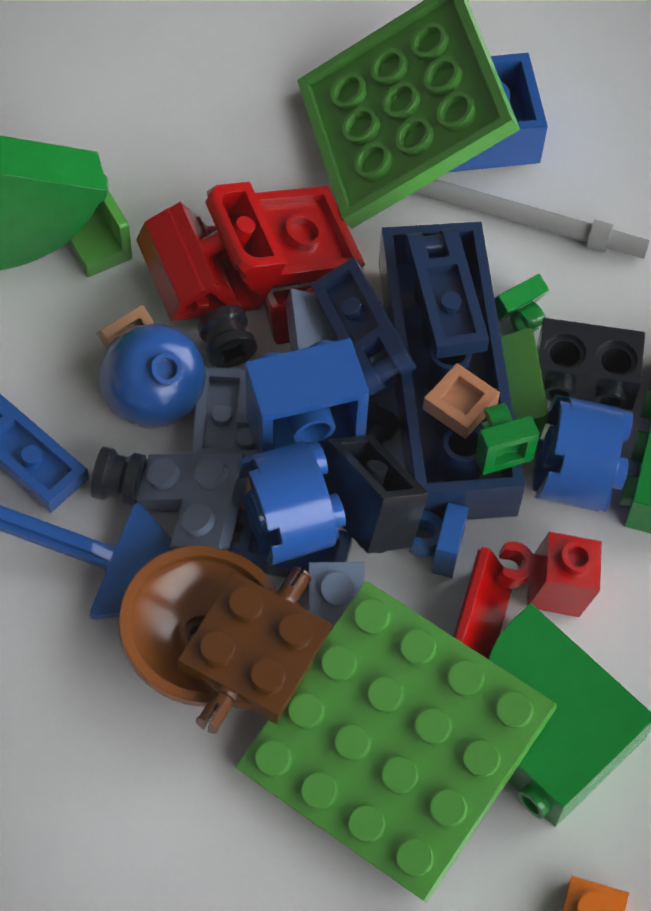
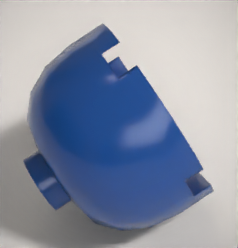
M159 323L135 326L112 341L104 355L103 363L100 364L98 377L101 393L114 414L121 419L125 418L132 424L139 425L138 427L151 429L175 423L191 412L203 394L206 379L203 356L194 341L174 327Z

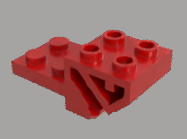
M250 182L215 185L206 191L208 198L205 201L215 226H207L200 216L197 217L182 202H178L146 220L136 239L171 322L201 318L211 310L222 306L241 307L245 312L259 310L274 286L316 281L353 257L362 269L365 266V262L346 222L342 220L338 205L328 186L255 193Z

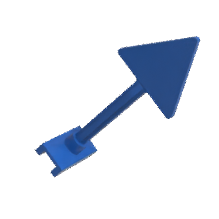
M139 503L133 505L118 544L115 546H110L0 505L1 532L100 567L106 571L90 610V617L93 620L119 617L124 594L134 576L149 561L172 550L170 547L172 538Z

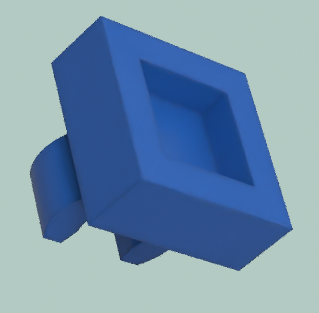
M448 502L443 522L435 513L423 511L418 529L427 530L433 536L428 539L415 536L409 552L417 557H430L435 554L432 574L453 578L469 507Z

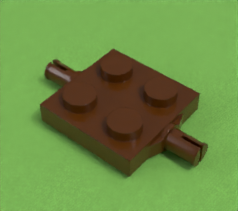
M292 567L278 591L266 589L234 572L177 660L176 670L200 682L212 695L201 714L196 718V723L202 729H205L208 724L207 732L216 734L232 707L253 711L274 724L278 723L333 628V624L303 609L297 602L312 580L307 571L304 570L299 577L301 568Z

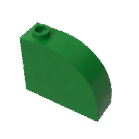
M0 135V270L18 267L43 258L65 245L81 231L99 204L105 200L109 191L108 179L103 173L98 152Z
M530 603L502 631L492 648L489 660L554 701L557 705V709L509 779V783L518 791L517 795L522 805L535 817L540 819L545 817L556 827L647 738L651 730V711Z

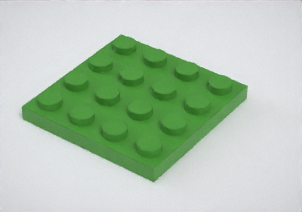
M424 0L297 80L342 220L352 229L520 130L468 0Z
M366 580L329 632L304 680L278 723L274 724L269 720L235 768L427 903L557 709V705L554 701Z

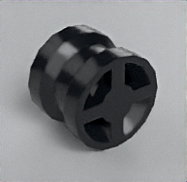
M222 306L206 313L197 324L200 338L208 343L206 355L213 367L231 368L239 366L252 358L257 351V342L254 335L246 330L248 319L241 307Z
M103 446L98 453L92 474V498L105 500L111 496L120 498L124 505L133 506L138 503L136 496L147 463L146 455L133 453L128 457L118 455L114 448Z

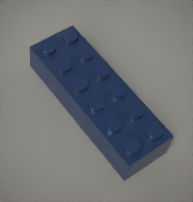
M482 222L382 227L379 270L384 307H386L388 317L417 366L415 370L405 376H402L401 373L397 374L395 393L405 469L429 493L424 511L435 513L443 522L449 502L469 507L467 520L518 516L525 490L522 464L482 475L475 459L479 432L482 430L481 423L488 421L485 417L471 434L464 439L423 410L424 397L458 363L500 392L498 404L505 402L514 420ZM457 227L488 333L489 343L487 351L435 359L411 264L408 263L406 258L404 237L405 234L421 232L423 237L439 235L440 229ZM442 255L429 256V259L439 258V257H443V256H442Z

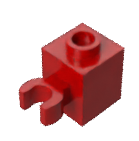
M549 531L535 553H532L522 543L506 542L499 551V558L514 561L518 565L519 570L503 568L497 577V583L510 589L518 588L528 583L527 606L532 603L538 610L580 617L600 592L602 541Z

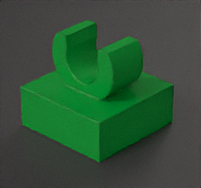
M540 273L499 294L495 298L498 323L510 318L515 332L525 328H531L533 332L539 329L538 327L542 325L543 318L546 317L536 302L550 291Z
M505 402L484 408V414L488 421L481 423L482 430L479 432L475 459L482 475L533 461L540 433L532 415L513 420Z

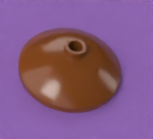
M201 545L186 546L157 556L142 567L134 576L122 600L119 613V636L122 649L129 664L149 687L176 702L192 706H206L212 695L200 682L176 670L177 660L190 641L189 636L197 631L234 572L266 589L278 591L269 577L250 560L223 548L220 550Z

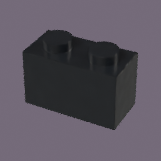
M371 434L327 439L324 454L328 473L323 474V478L329 495L337 493L341 500L346 517V525L343 528L367 554L384 553L390 550L412 547L429 493Z

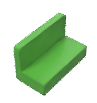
M108 191L105 200L99 204L81 231L67 242L87 277L132 259L129 224Z

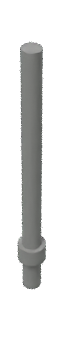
M438 179L414 192L587 242L586 248L604 253L607 249L644 259L650 242L648 239L613 230L614 225L596 219L593 224Z

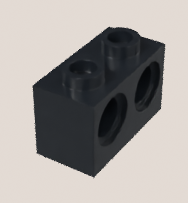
M543 318L537 343V353L546 399L552 401L555 395H561L633 410L642 380L645 332ZM556 363H563L569 367L559 366ZM607 370H613L618 372L619 374H613L608 372Z

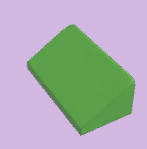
M525 328L501 336L514 420L532 415L540 433L539 442L548 419V407L534 332L531 328Z

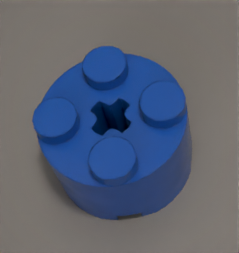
M555 395L549 405L546 424L553 426H549L545 439H539L532 476V490L537 492L534 497L596 512H606L611 502L613 488L621 490L627 477L628 458L620 457L622 443L627 442L631 432L633 412L605 404Z
M298 441L244 457L237 461L238 480L249 477L251 487L248 493L241 494L247 518L260 551L270 549L266 559L270 566L335 546L336 538H339L338 527L346 525V517L341 500L337 493L329 495L323 478V474L328 473V466L324 451L319 442L307 444L305 441Z

